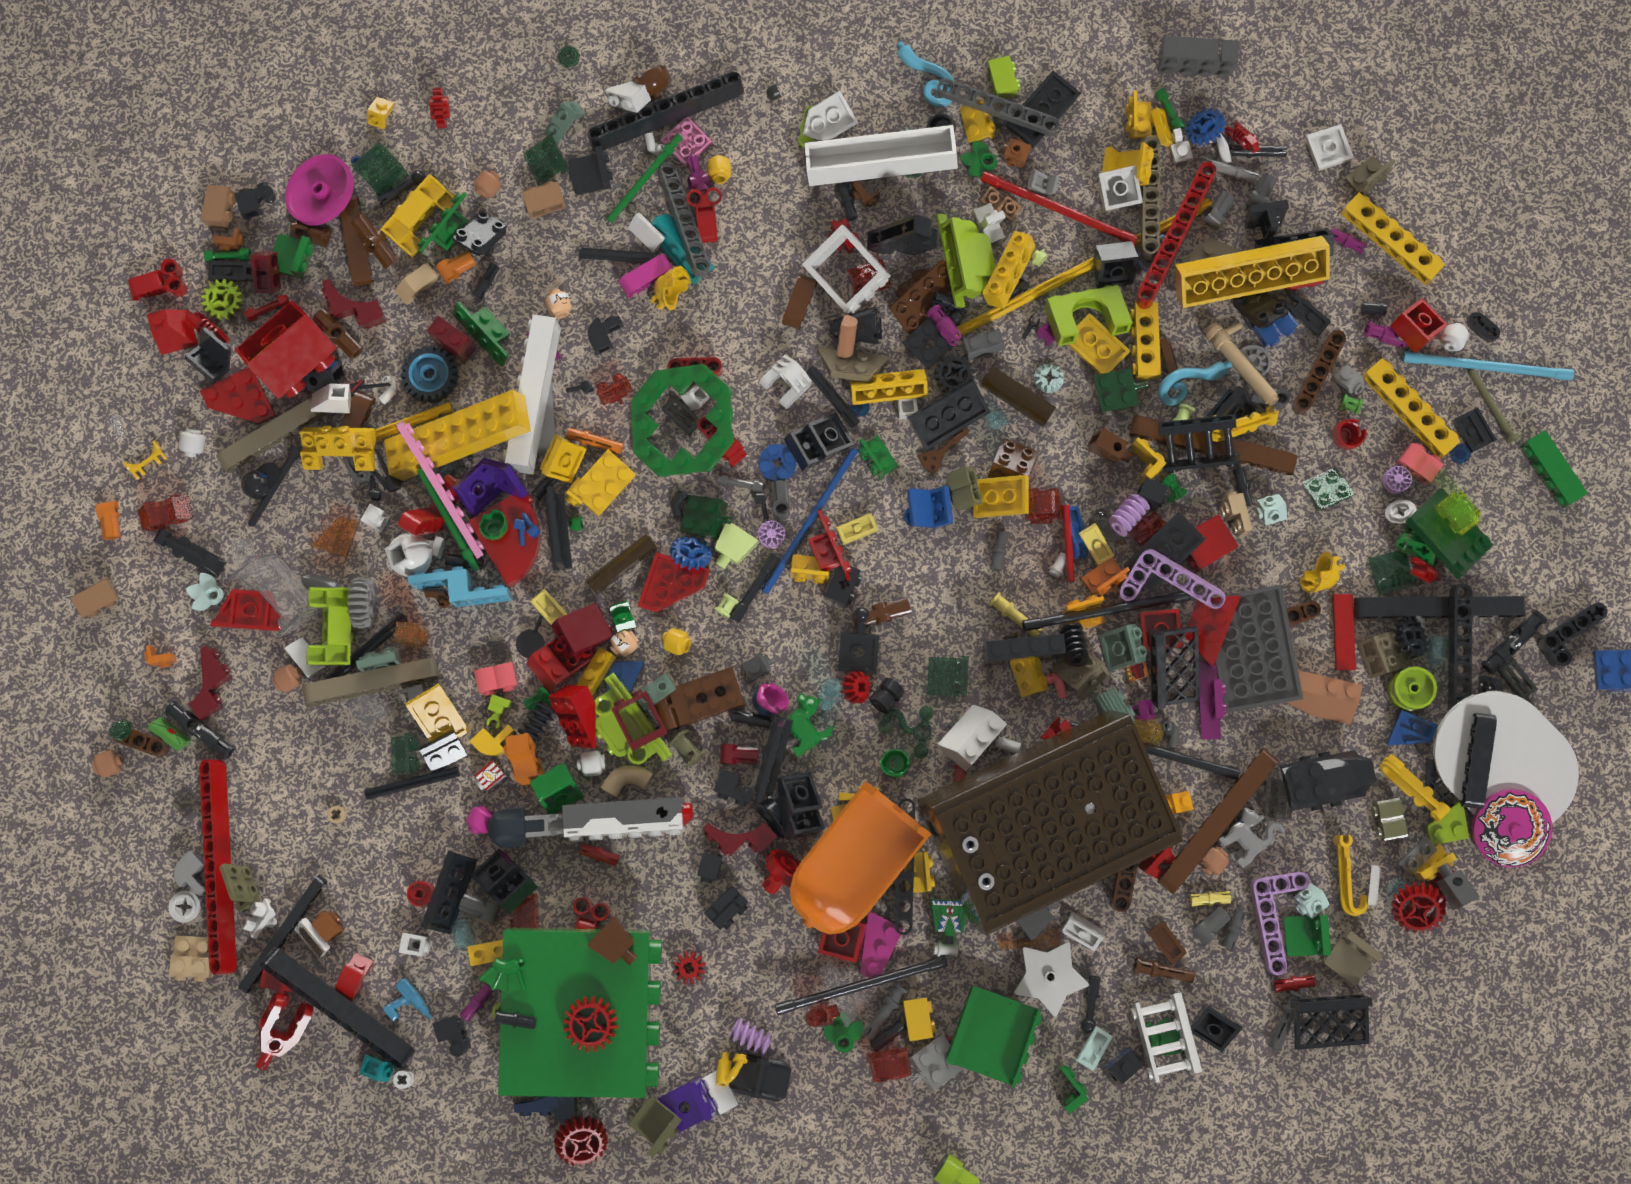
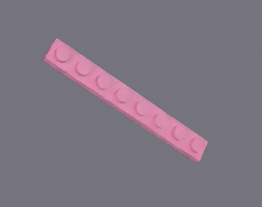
M403 420L397 423V428L477 559L483 556L482 549H484V546L479 538L474 539L472 535L474 530L470 523L465 524L463 521L464 513L459 506H454L452 501L455 499L450 490L445 491L442 486L445 482L441 475L434 473L432 468L435 465L430 457L425 458L422 453L425 449L421 442L414 440L412 434L415 432L409 423L405 425Z

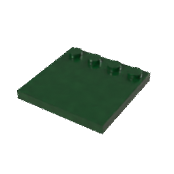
M1443 488L1439 489L1405 520L1457 580L1493 546L1489 537L1475 525Z

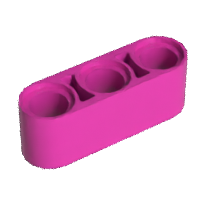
M661 254L621 277L618 283L626 296L632 298L633 294L644 291L652 283L654 285L660 276L666 274L673 267L666 256Z

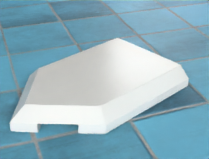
M841 91L836 92L808 109L803 130L804 136L822 141L832 140L858 124Z

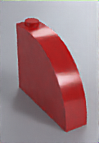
M529 494L524 498L511 495L469 520L470 525L509 588L522 580L530 571L540 549L541 530L537 515L531 506L533 500ZM492 509L502 511L508 521L507 532L498 540L486 539L479 531V523L483 515L491 513ZM526 513L531 522L538 527L540 534L535 539L526 532L530 528L526 523L524 533L525 546H520V530L514 529L515 519L524 520L521 515Z

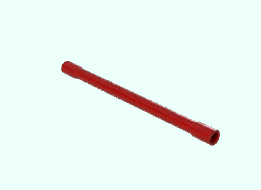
M984 171L982 175V182L999 187L1113 236L1122 242L1132 241L1135 246L1139 236L1118 229L1006 181L988 171Z

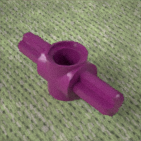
M696 155L687 157L691 173L688 176L689 189H699L705 194L707 189L710 188L709 176L705 171H701L698 157ZM693 192V194H697V198L699 201L700 195L696 192Z

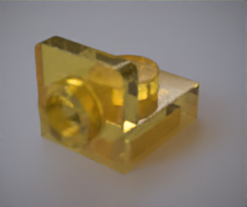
M1135 719L1134 723L1142 741L1158 745L1163 737L1162 726L1157 723Z

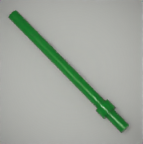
M677 133L669 144H665L660 155L607 216L606 219L610 223L617 218L664 160L674 153V148L683 139L680 134Z
M422 468L417 470L423 484L460 547L463 559L467 560L473 572L479 570L480 567L473 557V551L471 548H468Z

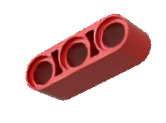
M716 357L674 358L667 364V369H671L676 365L685 367L704 364L709 368L715 364L719 368L713 372L718 377L723 371L722 363Z

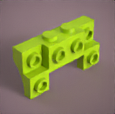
M308 588V607L323 608L322 645H307L306 665H350V650L353 641L348 611V590L350 588Z

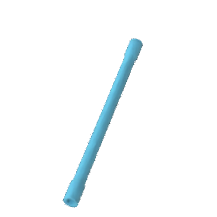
M1404 351L1402 355V362L1423 363L1506 372L1570 381L1574 378L1573 369L1547 368L1428 355Z

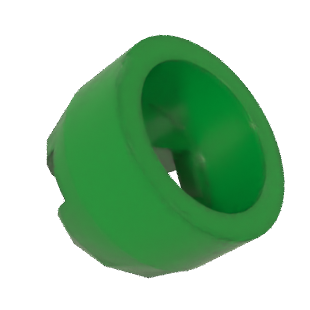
M580 515L574 516L568 521L569 524H572L569 526L572 531L584 529Z

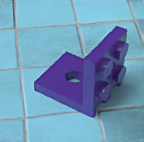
M485 457L452 487L470 515L474 517L501 492L524 498L528 494L510 465ZM479 485V492L475 494L474 488Z
M702 1076L658 1098L663 1105L682 1119L677 1126V1129H679L678 1133L703 1120L707 1122L718 1113L717 1109H719L716 1100L711 1098L709 1086L705 1079L702 1080ZM686 1101L690 1104L689 1112H682L680 1110L681 1102Z

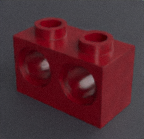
M259 251L250 255L254 293H274L280 290L278 253Z

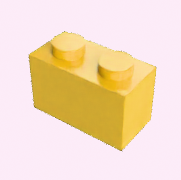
M927 997L903 1000L909 1041L933 1038L936 1028L935 1022L930 1020L929 1013H933L931 1001H927Z

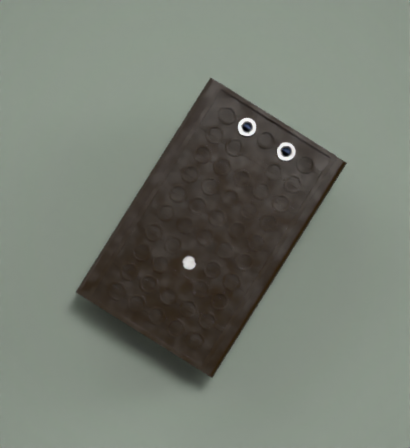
M1112 710L1106 711L917 799L971 926L985 935H989L1183 841L1178 824L1135 723H1133L1128 713Z

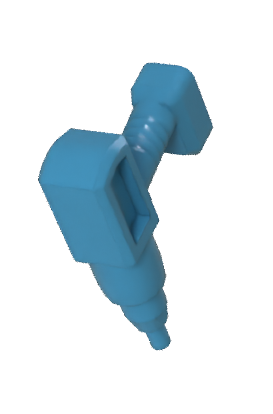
M408 978L402 979L396 984V988L402 996L383 1008L392 1021L399 1018V1013L396 1009L403 1004L408 1006L410 1003L430 1020L433 1018L429 1014L425 1001Z

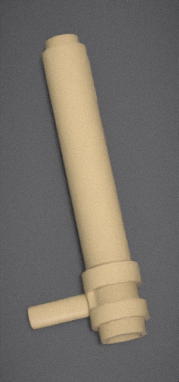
M1237 322L1226 329L1217 323L1209 325L1204 333L1206 338L1213 342L1215 349L1221 351L1265 404H1269V406L1275 404L1279 399L1277 397L1278 394L1231 341L1230 335L1240 330L1242 324Z

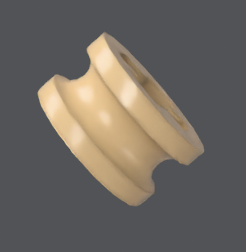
M333 806L328 810L327 817L330 822L339 824L346 819V811L340 806ZM334 810L341 811V813L339 814L341 818L339 820L338 818H335V820L333 819Z

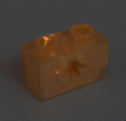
M396 622L394 641L399 645L424 648L425 643H428L429 632H426V628L421 624Z

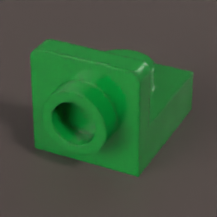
M628 601L609 606L617 632L636 627Z

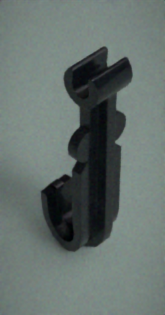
M160 528L153 539L159 545L173 549L172 554L174 557H184L185 561L215 577H219L221 572L225 571L224 567L227 564L225 560L194 543L191 544L190 539L187 537L177 539L172 536V533Z

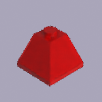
M164 309L147 314L151 333L161 355L198 345L194 327L186 320V315L190 313V310Z

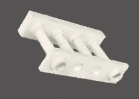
M1181 992L1169 995L1170 999L1168 1002L1141 1008L1138 1002L1132 1004L1130 1009L1132 1019L1136 1020L1148 1065V1068H1146L1147 1077L1149 1080H1152V1083L1160 1082L1159 1075L1184 1069L1190 1070V1074L1202 1072ZM1166 1010L1174 1011L1176 1019L1173 1022L1146 1028L1143 1016ZM1174 1029L1179 1031L1181 1037L1179 1041L1151 1048L1149 1035ZM1179 1049L1185 1052L1186 1059L1184 1061L1156 1068L1154 1055Z

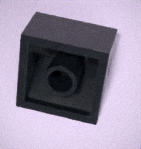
M1133 242L1096 245L1093 259L1096 287L1103 288L1107 285L1122 286L1133 284L1138 255Z

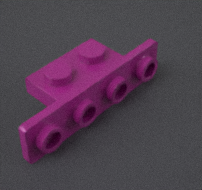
M1208 662L1199 663V706L1202 740L1221 739L1220 720L1226 715V703H1223L1226 689L1225 684H1222V679H1218L1216 663L1214 666Z

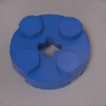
M771 444L762 451L759 457V468L767 480L772 482L778 480L785 481L794 474L796 460L787 446ZM781 459L783 465L775 468L773 460Z

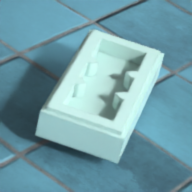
M1095 1026L1075 1061L1094 1071L1113 1036Z

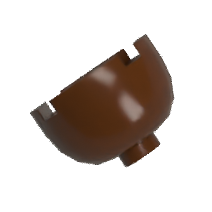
M666 65L644 72L640 78L638 76L634 77L632 81L645 85L649 95L656 99L664 95L663 91L669 86L670 76Z

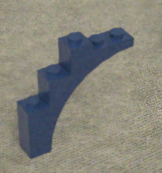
M545 1096L533 1101L515 1103L514 1113H519V1116H531V1112H539V1116H549L551 1112H554V1120H559V1123L565 1124V1119L571 1121L572 1116L576 1117V1097Z

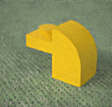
M507 725L494 738L485 728H482L469 742L479 752L487 756L496 757L505 753L502 746L504 743L506 744L505 737L514 736L513 734L516 731Z

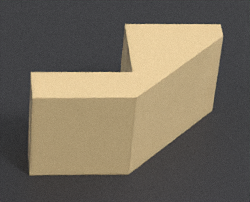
M425 263L406 276L395 289V292L406 305L410 304L420 291L430 289L439 276L428 263Z

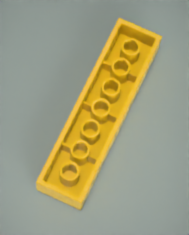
M1323 236L1175 264L1177 300L1182 308L1328 280L1330 279V245Z
M512 389L413 428L415 433L412 436L415 441L419 440L425 449L422 453L425 458L430 457L435 465L432 469L531 432L526 398ZM402 434L384 440L389 475L402 481L418 475L417 470L422 467Z

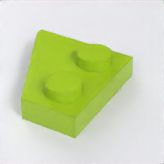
M1457 801L1439 822L1432 820L1425 825L1427 837L1433 845L1469 839L1464 807H1461L1460 801Z

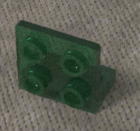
M377 143L352 164V168L370 185L377 196L389 190L390 186L395 188L409 176L401 163L381 143Z
M961 656L960 658L929 657L927 695L966 697L969 656Z
M404 733V736L391 737L392 776L417 775V770L420 769L419 758H416V751H419V740L415 739V736L410 733Z

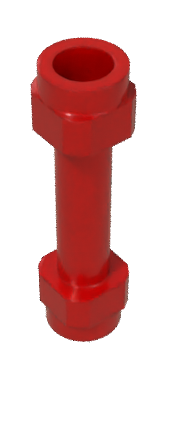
M287 294L277 297L278 300L257 309L252 307L245 311L244 314L248 322L258 319V316L278 307L283 308L290 302Z

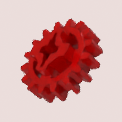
M442 87L433 88V96L429 100L431 120L435 119L437 129L447 128V118L451 116L448 96L444 97Z

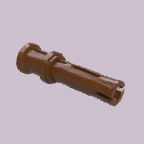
M1139 956L1135 958L1134 974L1143 973L1148 974L1152 978L1162 976L1190 983L1194 982L1195 971L1162 965L1157 960H1143Z

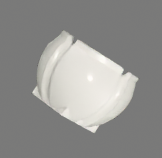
M404 533L394 538L389 546L385 548L391 569L405 577L413 575L414 572H425L432 560V549L427 548L429 542L424 537L414 536L411 533Z

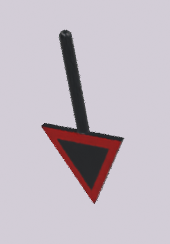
M365 380L349 384L352 394L357 389L391 385L389 382L362 385Z

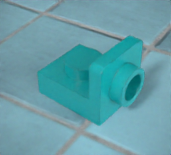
M365 1054L359 1074L375 1081L389 1082L393 1074L394 1065L389 1061Z

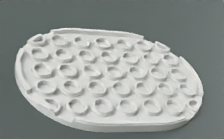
M1487 691L1471 695L1452 707L1438 726V732L1433 744L1436 770L1444 785L1459 800H1462L1463 793L1461 791L1466 777L1464 771L1469 757L1467 750L1468 744L1471 743L1472 736H1470L1471 724L1474 723L1473 714H1492L1497 718V726L1486 798L1496 792L1507 789L1526 791L1537 797L1546 806L1552 823L1555 822L1571 804L1579 779L1576 755L1566 738L1531 703L1511 693ZM1466 807L1473 815L1475 814L1477 808Z

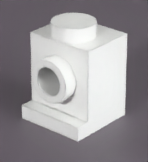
M369 504L361 521L382 533L391 516Z
M402 933L399 953L423 957L425 953H429L431 941H428L429 937ZM415 941L420 942V947L418 949L414 947Z

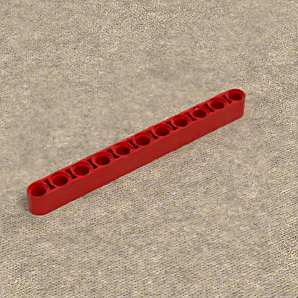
M204 759L199 766L209 968L213 975L232 974L237 968L234 903L229 897L220 871L222 864H231L227 771L223 760Z

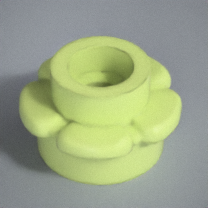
M1036 250L1031 256L1033 265L1035 264L1040 267L1047 259L1048 255L1044 253L1045 250Z

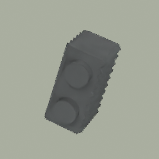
M997 328L996 330L993 329V331L990 330L989 332L986 331V333L983 332L982 334L979 333L978 335L975 334V336L972 335L971 337L964 338L962 347L967 361L1002 351L1005 344L1000 329Z

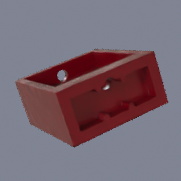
M641 689L632 693L631 699L625 701L623 698L613 703L615 707L611 709L632 751L668 733L648 692H642ZM645 698L660 728L633 741L619 710Z

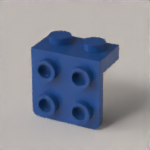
M941 486L932 490L913 488L907 490L910 521L913 527L940 528L954 524L949 486Z

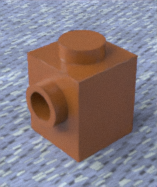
M322 911L314 917L315 921L311 923L325 942L332 941L345 930L340 923L342 919L336 912Z

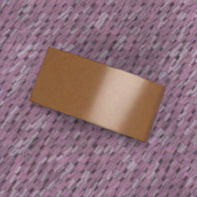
M992 186L988 187L978 201L983 205L991 203L993 209L997 210V212L1003 210L1006 216L1005 219L1010 222L1022 207L1008 195L1005 197Z

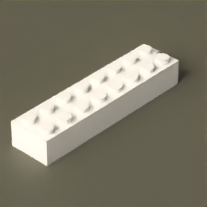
M953 125L805 143L809 186L958 169Z
M533 314L532 320L528 322L529 337L524 342L526 353L525 357L521 359L522 374L517 379L518 393L526 398L531 432L507 440L508 447L504 449L503 460L505 464L511 466L514 472L534 475L561 328L556 318Z

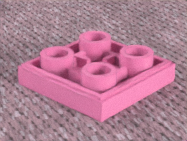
M689 117L683 119L660 139L665 145L666 143L669 144L677 133L683 137L674 148L673 155L685 167L688 166L687 157L692 155L698 157L713 144L710 138Z

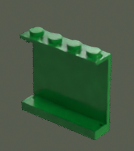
M971 985L945 1059L946 1063L963 1067L1015 1088L1016 1083L1020 1084L1023 1073L1020 1072L1023 1064L1026 1065L1029 1059L1027 1051L1029 1045L1032 1046L1036 1038V1034H1034L1036 1026L1039 1027L1043 1015L1040 1014L1041 1010Z

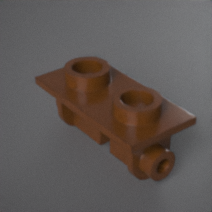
M298 220L291 224V230H293L292 238L301 240L302 236L309 237L314 244L327 248L333 230L317 225H306Z

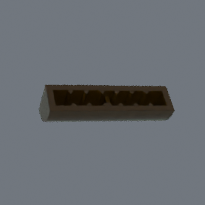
M992 366L981 384L982 388L1042 427L1046 425L1056 409L1054 405L994 366Z
M645 533L585 581L593 592L598 595L657 550V547Z

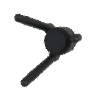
M375 448V453L386 477L383 479L376 469L372 472L388 493L401 489L403 487L401 483L404 480L402 481L389 475L387 466L378 448Z

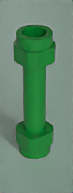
M1165 88L1159 89L1155 92L1158 102H1162L1172 121L1170 123L1173 129L1181 128L1182 130L1185 127L1182 118H1178L1168 99L1170 97Z
M240 248L239 251L215 252L214 249L204 250L205 262L216 261V259L251 260V250L246 248Z

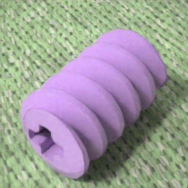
M1129 495L1127 500L1123 502V505H1120L1118 510L1109 518L1112 529L1120 536L1125 537L1127 531H1131L1132 526L1137 524L1136 521H1140L1141 516L1146 514L1145 510L1150 509L1148 502L1139 495Z
M739 1018L729 1037L733 1035L734 1043L740 1039V1046L747 1043V1050L754 1047V1054L761 1051V1058H763L772 1041L770 1040L771 1033L763 1036L764 1029L756 1032V1025L750 1029V1022L747 1021L743 1025V1018Z

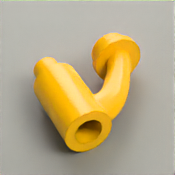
M722 1052L721 1059L718 1060L715 1085L729 1086V1083L738 1075L743 1064L747 1063L746 1055L735 1054L733 1058L735 1065L731 1069L730 1053Z

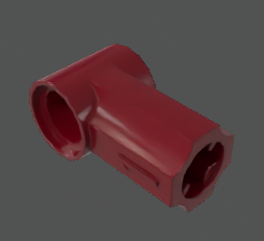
M721 744L720 764L757 765L758 748L738 747L735 744Z

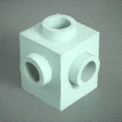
M1279 494L1257 500L1258 508H1256V515L1265 525L1287 520L1286 503Z
M1312 883L1293 897L1297 903L1296 909L1302 915L1306 914L1311 919L1330 905L1324 892Z

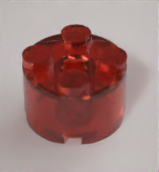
M1039 488L1029 489V514H1024L1026 522L1029 519L1031 524H1050L1052 519L1057 518V521H1060L1063 518L1062 497L1058 488L1041 491Z
M907 1047L885 1049L884 1052L868 1054L873 1082H884L912 1075Z

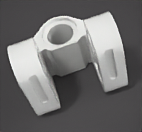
M784 355L761 378L759 383L766 390L780 377L789 384L791 389L779 401L787 409L811 386L812 380L795 360Z

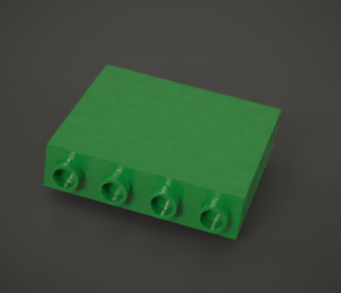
M507 928L503 930L502 960L510 961L520 958L525 960L526 967L521 969L520 972L526 991H514L511 994H507L501 990V1011L509 1013L518 1012L521 1015L536 1017L537 1024L535 1029L517 1026L513 1028L511 1025L500 1024L498 1096L646 1098L648 1087H658L659 1062H649V1046H659L660 1021H650V1005H660L661 980H651V964H661L662 940H652V930H627L635 940L629 949L638 956L630 965L621 957L613 964L587 946L601 929ZM585 996L588 997L589 1002H591L592 996H596V1003H598L600 998H603L604 1001L601 1005L605 1006L609 1002L610 1006L607 1010L615 1009L611 1017H618L617 1021L612 1022V1024L618 1025V1029H611V1031L616 1033V1036H608L612 1040L610 1044L603 1041L605 1044L604 1049H601L598 1044L597 1052L593 1051L592 1046H590L589 1052H585V1045H583L581 1050H578L577 1048L580 1043L576 1042L572 1046L571 1042L574 1038L566 1039L570 1031H563L564 1027L569 1026V1024H564L563 1020L570 1019V1017L565 1015V1012L570 1011L573 1013L569 1006L573 1004L578 1007L576 1004L577 999H580L583 1004ZM584 1008L577 1014L586 1017L590 1016L594 1008ZM600 1011L598 1021L607 1028L606 1018ZM595 1015L589 1022L586 1021V1024H588L587 1032L593 1026H596V1024H593ZM574 1021L576 1032L579 1036H582L583 1027L577 1021ZM591 1032L587 1040H597L604 1036V1034L601 1032Z

